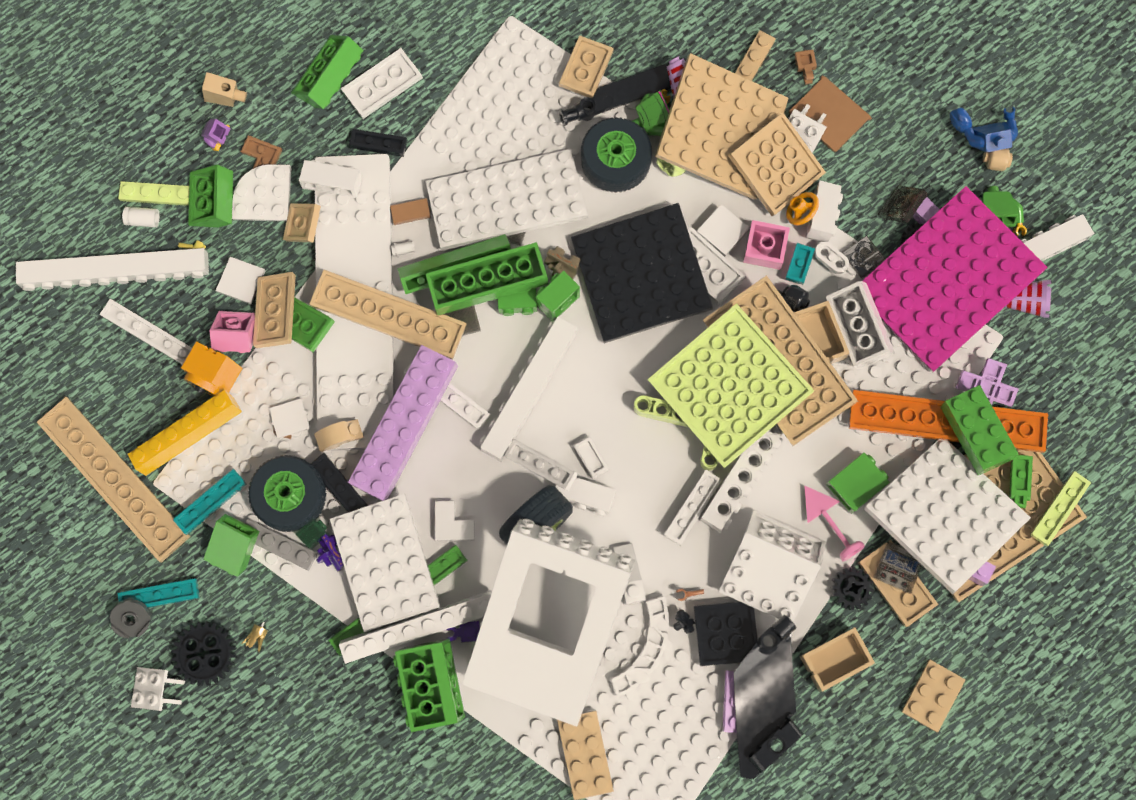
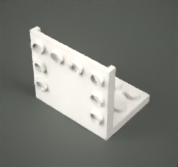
M753 510L745 535L719 592L778 619L786 615L794 622L821 567L826 541Z

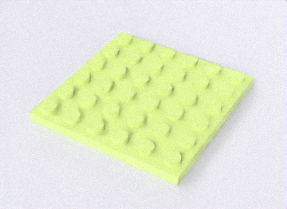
M737 303L648 379L724 469L814 392L813 388Z

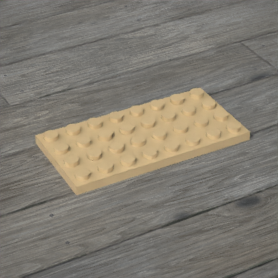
M767 275L703 319V322L709 327L737 303L813 388L814 392L777 423L792 446H795L858 402Z

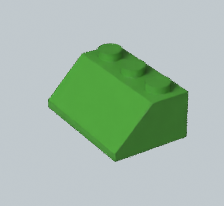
M214 165L190 172L188 225L216 228L231 225L233 171L220 165Z

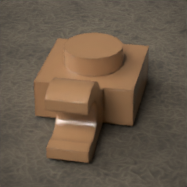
M814 50L795 52L794 56L798 72L803 71L805 85L812 84V79H814L812 70H815L817 67Z

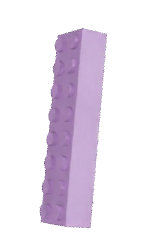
M421 345L348 481L349 484L381 501L389 498L458 368L455 361Z

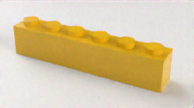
M224 389L128 453V456L134 468L147 476L242 411L235 398Z

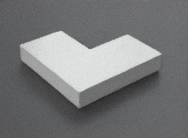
M455 501L435 502V541L475 540L474 520H455Z

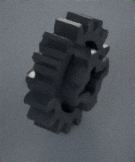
M851 567L850 571L844 568L843 573H836L838 578H832L835 585L830 586V589H833L835 592L831 594V597H837L835 603H842L841 608L848 606L849 610H854L855 606L858 610L861 609V604L864 606L868 605L866 599L873 598L869 595V592L874 591L869 586L873 581H867L869 574L862 575V569H858L856 572L855 567ZM853 576L859 578L861 582L856 581ZM852 586H859L855 588L853 592H846V590H849V588H851ZM843 596L849 597L850 601H847Z

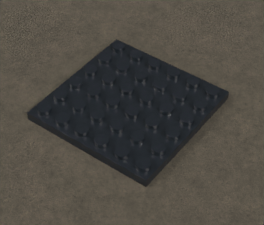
M679 203L571 237L576 256L580 258L579 265L604 344L713 309Z

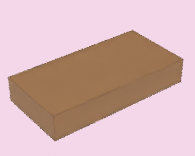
M427 198L390 206L394 225L431 218Z

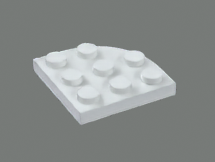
M262 165L247 172L240 179L234 191L232 219L287 221L290 207L291 166Z

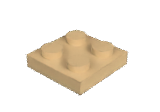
M290 204L283 240L313 243L321 206L317 204Z

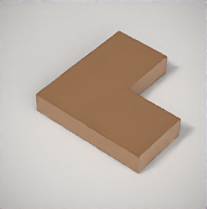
M248 135L241 153L257 159L253 166L254 169L262 165H276L282 153V148Z

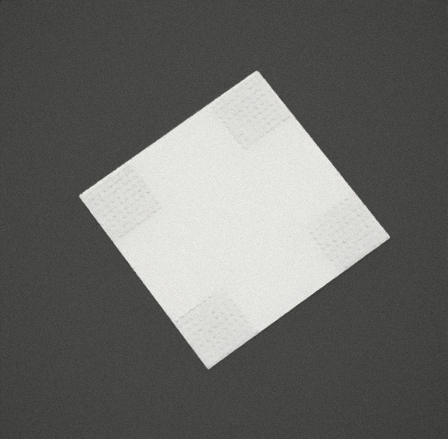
M509 16L406 150L404 157H401L390 171L391 206L427 198L431 218L394 225L391 213V244H400L413 240L415 253L399 255L398 258L397 256L393 257L392 254L393 296L436 311L429 287L405 294L397 268L469 246L465 245L441 251L426 181L567 149L572 151L588 218L507 236L511 249L537 242L543 264L548 250H553L557 246L564 249L565 254L563 257L568 260L571 256H576L571 240L572 236L676 203L680 205L687 229L691 226L696 231L721 204L748 227L751 226L752 220L790 227L784 261L780 270L743 263L749 235L748 231L725 256L746 278L720 305L710 297L713 305L712 310L605 344L579 265L573 280L580 286V297L559 316L578 327V333L515 438L516 441L578 474L577 478L616 490L609 515L600 516L594 514L592 509L586 508V510L575 508V504L571 503L573 507L572 514L555 532L568 533L580 541L588 540L592 542V545L610 548L612 552H614V547L633 543L644 588L645 602L664 595L668 608V638L660 661L644 682L627 694L617 698L610 679L624 672L636 661L644 648L649 629L646 603L640 602L626 605L624 595L622 597L582 714L593 711L597 712L614 792L587 797L586 799L696 800L737 738V733L723 732L725 670L735 671L741 663L700 667L695 624L693 625L694 632L686 634L683 628L676 631L673 625L678 622L675 619L677 611L684 610L690 615L689 619L693 618L695 621L694 606L740 602L720 593L719 590L745 535L752 512L756 510L826 541L821 567L793 622L796 626V629L791 633L793 654L830 599L831 594L834 593V590L830 589V586L835 585L832 578H838L836 573H843L844 568L849 570L860 554L859 552L842 562L839 555L846 546L825 517L821 514L811 522H807L804 485L839 501L826 484L864 452L866 455H871L876 461L875 465L878 469H882L887 473L890 483L853 514L841 502L826 511L850 545L856 541H861L866 545L879 523L864 508L925 453L936 439L849 429L850 408H848L795 446L791 445L783 433L780 437L783 439L778 449L773 448L770 453L773 455L768 465H762L760 470L763 473L758 481L753 480L750 484L753 489L748 497L743 496L740 500V503L743 505L738 513H732L729 518L732 520L727 530L722 529L720 533L700 520L739 457L725 469L718 462L716 468L709 472L722 479V482L681 546L665 537V532L705 472L700 464L704 444L688 427L642 417L635 413L634 402L639 396H649L665 400L648 379L708 328L703 319L766 275L775 288L782 292L787 286L790 287L791 285H797L808 291V299L810 300L808 307L826 302V296L858 281H863L875 269L872 266L873 270L862 277L849 261V266L844 273L835 274L817 260L815 254H813L803 285L786 280L796 244L800 243L816 249L817 245L823 242L806 237L809 221L802 225H792L786 217L789 204L776 215L771 216L759 198L753 200L687 170L682 175L676 177L669 176L658 167L657 157H655L661 136L648 135L652 145L651 165L647 176L638 186H635L633 189L631 188V190L617 193L603 191L601 188L599 189L597 186H594L585 176L581 165V145L585 134L594 124L607 118L618 117L631 121L638 118L639 115L636 107L641 100L595 115L590 121L575 120L564 126L561 123L558 111L572 108L574 104L580 103L586 97L559 86L571 54L516 18ZM603 76L598 88L613 81ZM807 210L800 219L807 216L811 210ZM837 228L835 236H832L828 243L843 253L858 241ZM867 248L860 250L862 255H866L864 256L865 259L875 253L872 251V253L868 254L870 251ZM821 251V254L825 256L827 252ZM876 254L866 262L872 264L873 260L877 261L881 256ZM884 258L878 263L874 261L876 268L886 259ZM835 263L836 267H842L840 263ZM544 264L548 277V284L544 286L547 287L551 283L553 271L548 268V265ZM316 270L295 296V298L308 305L316 289ZM543 286L537 287V288H536V293H537L538 290H539L541 287H543ZM498 299L444 314L467 323L453 358L458 368L450 384L490 413V417L478 430L440 401L388 498L390 499L402 494L406 495L427 565L431 564L454 545H457L468 560L434 586L441 607L489 590L493 591L507 545L499 536L500 528L519 507L538 491L548 485L556 486V484L504 457L503 461L500 462L482 452L480 448L482 437L485 434L488 435L491 430L489 426L492 420L498 418L501 413L499 411L504 401L507 402L509 400L511 388L519 383L520 379L518 377L521 371L528 368L530 356L533 352L536 353L538 351L540 339L542 336L546 337L549 332L547 328L551 320L538 307L537 312H533L532 315L514 313L512 316H503V314H499ZM883 322L895 351L894 354L862 368L854 367L848 355L846 359L833 363L832 366L851 392L853 390L946 401L965 392L955 388L961 371L965 370L979 375L986 359L992 356L1002 341L1003 336L991 327L983 326L938 369L932 372ZM393 337L395 395L406 375L403 372L404 369L416 356L420 347ZM292 340L291 344L254 349L241 366L243 369L229 392L235 398L242 412L172 458L154 480L153 484L184 508H187L232 469H235L247 485L205 519L204 522L214 529L216 521L224 514L243 523H246L247 519L318 553L317 550L322 548L319 544L322 540L321 537L326 534L328 537L334 535L330 519L348 513L327 486L325 487L326 501L324 509L321 511L322 513L311 525L294 532L278 531L264 524L252 511L248 498L249 483L253 474L256 473V470L264 462L266 463L271 458L292 455L293 457L302 458L311 464L321 454L326 453L349 481L366 450L349 449L320 452L314 435L317 432L316 349L314 352H311ZM302 399L305 411L308 412L307 418L310 429L292 434L291 439L284 437L278 439L273 432L274 426L271 424L272 417L269 408ZM640 402L637 405L641 410L648 408L645 402ZM660 406L656 409V411L659 414H665L667 412L666 408L663 406ZM774 426L770 429V432L778 433L779 429L777 426ZM588 436L592 438L609 467L608 471L594 479L590 476L573 447L574 444ZM759 442V447L761 449L769 448L767 442ZM706 457L704 459L707 465H713L715 463L712 457ZM755 457L748 459L749 463L753 466L759 463ZM745 473L738 475L740 481H748V476ZM354 487L368 506L381 502V500ZM730 489L728 490V495L731 498H737L738 492ZM455 501V520H474L475 540L435 541V502ZM721 505L717 508L718 512L722 515L728 513L726 506ZM257 545L254 546L251 554L253 558L348 626L359 618L344 567L337 572L333 564L329 567L324 562L318 564L316 559L320 555L317 554L310 570L307 571ZM531 563L509 628L575 652L596 586L565 575V570L561 574ZM679 589L686 591L703 589L704 594L688 597L685 601H679L678 599L685 597V593H676V591ZM754 608L757 637L759 638L779 619ZM484 617L479 618V619H476V620H473V621H480V628H481V625H482V622H483ZM443 630L384 650L383 652L393 658L397 650L447 639L454 636V631ZM765 636L763 638V643L766 646L771 647L773 645V640L770 637ZM458 637L455 641H450L464 711L571 787L557 719L462 685L476 641L461 643V637Z

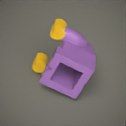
M210 119L202 130L201 136L204 137V141L214 151H219V148L227 138L225 136L228 135L231 128L217 119Z

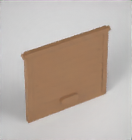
M822 76L821 80L789 111L790 114H792L794 109L802 112L808 104L810 108L806 116L815 121H818L822 114L825 113L826 117L822 124L827 126L820 141L834 153L868 120L872 119L867 112L825 76Z

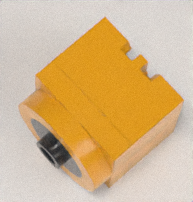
M195 342L181 369L187 372L183 379L193 385L194 390L201 394L207 393L212 396L217 395L224 389L229 393L243 369L228 356L211 348L208 349L207 346L199 342Z

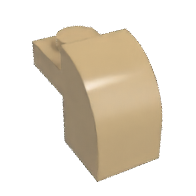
M358 419L329 425L314 434L320 452L337 448L344 443L360 440L364 437Z

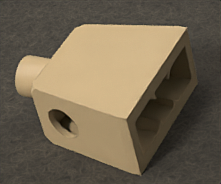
M206 72L202 88L205 102L233 107L235 100L246 101L247 91L238 90L236 81Z

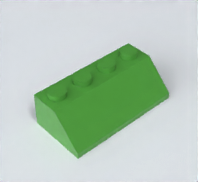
M330 35L291 94L315 108L324 109L330 104L333 94L340 89V84L344 78L349 76L353 65L360 60V55L364 50L349 36Z

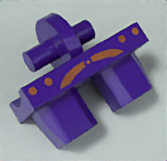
M326 534L322 536V540L319 542L322 548L317 550L320 555L316 559L317 563L324 562L327 567L333 564L337 572L342 570L344 565L340 553L335 548L338 546L335 535L328 537Z

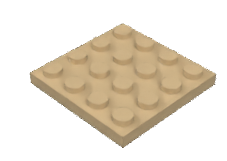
M783 112L728 155L771 216L776 215L795 196L801 194L826 173Z

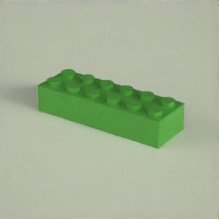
M537 242L425 274L438 316L548 284V277Z

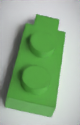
M1017 455L1011 460L1009 498L1013 499V502L1020 508H1026L1027 501L1031 499L1033 456Z

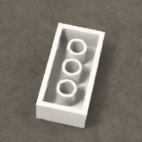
M858 281L826 296L849 350V356L854 367L862 368L895 353L867 283Z

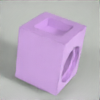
M927 197L912 211L911 216L919 224H925L940 209Z

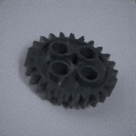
M206 621L203 627L202 622H198L197 628L190 624V631L183 629L185 635H177L180 642L173 643L177 646V649L171 650L172 653L176 654V657L172 658L171 661H177V664L173 667L174 669H181L177 674L178 676L185 674L184 681H188L191 678V685H194L198 680V686H203L204 681L207 686H211V680L214 683H219L218 677L225 679L224 672L231 673L228 666L235 665L231 658L237 657V655L232 654V651L236 650L237 647L231 646L235 640L228 639L231 634L230 632L223 634L225 627L221 626L217 630V623L211 626L210 622ZM215 637L217 640L216 645L211 648L209 646V639ZM195 640L197 647L194 651H191L189 644ZM221 649L220 653L206 654L204 657L187 658L188 655L203 653L204 650L215 651ZM217 656L219 658V664L218 666L213 667L211 661L214 657ZM198 660L200 663V667L198 670L194 671L192 669V663Z

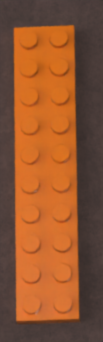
M860 390L852 391L858 402L850 408L849 429L959 442L941 409L945 401ZM993 407L1017 450L1042 453L1046 451L1048 413Z

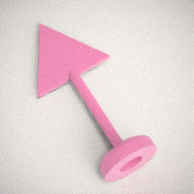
M804 485L807 522H811L821 514L825 517L846 546L839 555L842 562L859 553L865 547L863 542L856 541L850 545L826 512L840 501Z

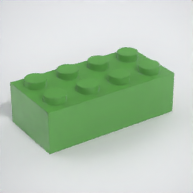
M980 385L946 400L941 406L944 415L978 476L1013 460L1019 454Z

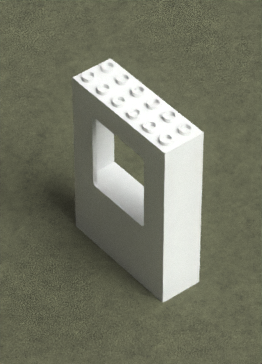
M519 519L511 532L462 685L577 727L635 560L631 559L627 554L620 553L619 555L614 553L610 548L594 546L588 540L580 541L568 533L555 532L551 527L535 525L529 519ZM531 563L561 574L565 570V575L596 586L575 652L509 628Z

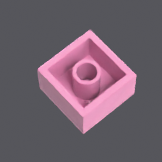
M752 220L743 263L780 270L784 261L790 227Z
M219 311L210 329L211 348L220 352H250L253 346L255 313Z

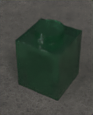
M314 518L296 533L297 537L310 550L319 544L322 536L326 534L328 536L329 534L325 531L328 527L320 519L316 521Z

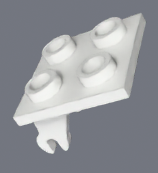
M807 104L802 112L794 109L788 120L813 153L827 126L822 124L826 114L823 113L818 121L806 116L810 105Z
M137 667L131 707L162 711L163 703L181 705L182 700L162 698L164 683L185 685V681L167 679L168 670Z

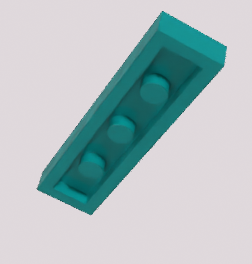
M232 469L176 516L173 521L185 535H188L245 487L247 483L235 469Z
M195 578L118 593L119 602L126 598H133L144 603L148 608L200 598L198 582Z

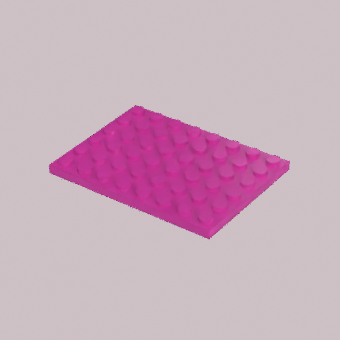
M965 186L870 273L863 282L868 285L881 320L934 372L1048 267Z

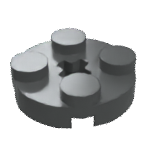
M126 598L118 602L110 613L111 628L117 635L123 638L140 637L147 631L150 625L151 611L144 603L133 598ZM127 615L134 616V620L136 621L134 622L131 620L130 622H127Z

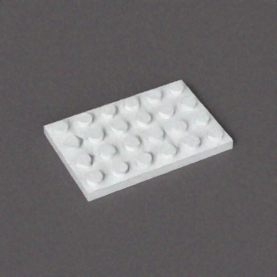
M405 494L330 519L365 633L441 607Z

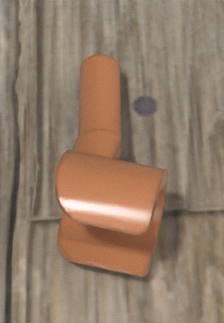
M679 589L676 591V593H685V597L678 599L679 601H685L688 597L704 594L703 589L695 591Z

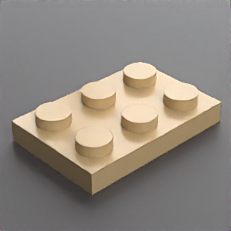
M579 36L559 86L593 98L614 48Z
M928 660L901 712L938 733L965 679L934 661Z

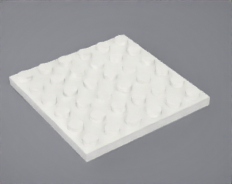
M941 439L936 441L864 508L871 517L952 594L1031 518L984 474L978 476L971 462L948 440Z

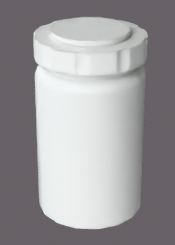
M125 207L123 210L122 218L124 225L156 228L159 224L160 215L158 209Z

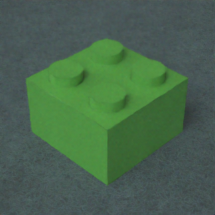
M565 271L555 274L550 280L551 283L547 287H541L536 293L537 307L551 321H555L557 317L563 314L580 297V286Z

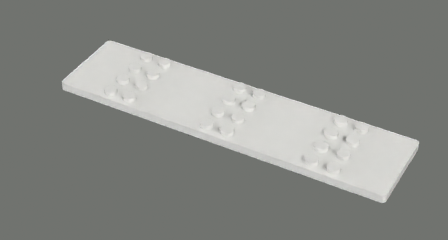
M387 154L315 158V160L324 164L335 163L342 167H355L360 170L362 177L357 198L315 191V204L321 206L315 234L316 287L323 270H327L392 295L389 156ZM316 308V310L335 321L316 348L317 432L341 421L347 422L358 419L364 437L360 440L344 443L330 450L366 449L394 397L393 337Z

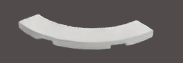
M664 595L645 602L649 616L647 640L636 661L624 672L610 679L617 698L627 694L644 682L653 672L663 655L669 630V614Z

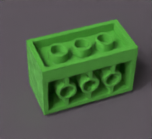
M450 638L404 647L395 651L393 660L395 667H398L399 670L397 680L399 687H402L403 695L401 696L402 705L406 707L407 711L405 721L407 727H410L411 732L459 723L465 718Z

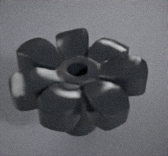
M681 609L675 615V619L678 622L673 626L676 631L683 628L684 632L689 634L694 632L693 625L695 621L693 618L689 619L690 615Z

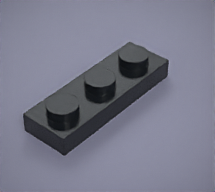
M353 129L349 147L351 149L404 157L408 140L407 137Z

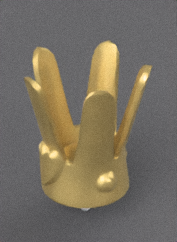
M265 622L262 623L261 627L254 624L251 633L241 644L248 639L246 646L248 645L251 648L258 639V652H260L263 639H265L268 630L262 628Z

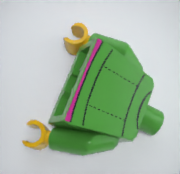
M666 89L646 94L636 107L639 117L632 121L642 128L644 127L649 136L662 135L670 111L668 103L671 95L666 96L668 92Z

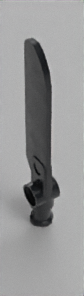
M666 63L599 87L593 98L584 97L580 103L574 104L572 108L564 111L562 109L559 110L561 123L566 126L569 122L575 120L590 121L595 115L640 100L646 94L670 89L667 66L670 64Z

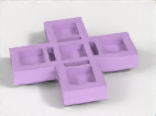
M990 358L986 359L981 375L962 370L955 387L966 392L980 385L991 405L995 401L1012 407L1019 390L1016 387L1001 383L1007 364Z

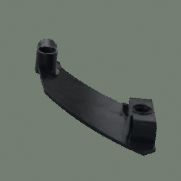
M783 615L758 638V642L733 673L740 777L755 779L804 735L791 719L796 713L791 633L796 629V626L786 615ZM765 636H768L773 640V645L771 647H768L763 643V638ZM773 740L779 741L781 746L779 751H774L771 748Z

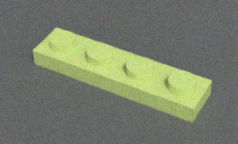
M121 181L118 199L128 202L189 206V186Z
M1072 472L1030 536L1046 547L1049 546L1091 482L1077 472Z

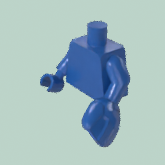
M1012 107V112H1007L1006 108H1004L1003 118L1007 122L1004 121L972 128V120L965 109L957 108L950 112V120L953 127L965 134L970 146L984 152L1011 148L1012 142L1018 136L1016 120H1014V107Z

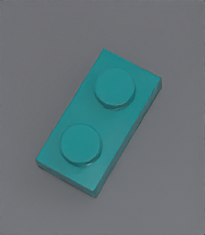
M800 243L796 244L786 280L801 285L804 284L815 248Z

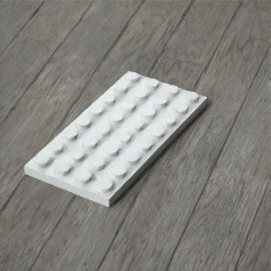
M571 149L426 181L441 251L482 242L504 234L510 236L588 218Z

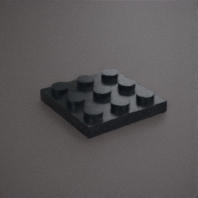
M742 602L693 607L700 667L741 663L758 642L754 607Z

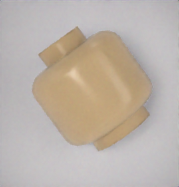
M1008 148L984 152L983 162H986L987 169L1005 171L1006 168L1011 166L1013 155Z

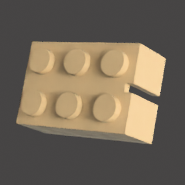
M829 301L794 312L831 364L848 357L850 354Z
M852 628L800 656L807 671L813 672V675L810 677L819 692H823L875 664L856 628Z

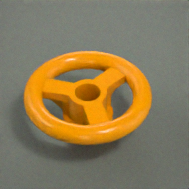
M804 192L795 196L790 201L786 212L789 223L792 225H802L811 220L819 207L817 195L812 192ZM804 198H811L813 202L807 203ZM810 209H811V211L809 212V214H808L807 216H805L804 218L800 219L801 216H802L807 210H810Z

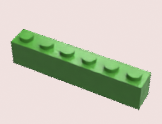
M506 234L397 269L405 294H409L429 287L426 273L507 251L511 247Z

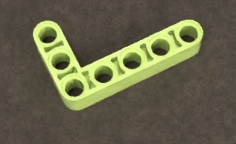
M639 396L636 398L634 411L637 415L688 427L682 419L676 417V412L665 400L649 396ZM640 402H645L648 408L641 410L637 405ZM660 406H663L666 408L667 412L665 414H659L656 411V409ZM704 446L700 464L704 470L712 471L716 468L718 461ZM706 457H712L715 463L713 465H707L704 459Z

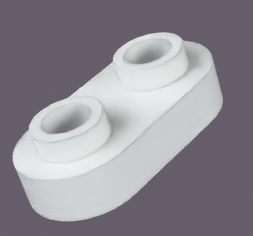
M821 242L817 245L814 252L817 260L835 274H842L847 270L849 260L843 253L828 242ZM821 251H826L827 255H822ZM835 263H840L842 267H836Z

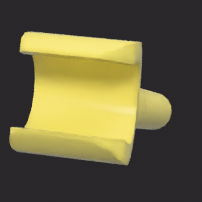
M198 240L195 242L194 245L184 243L178 244V247L186 249L206 248V246Z

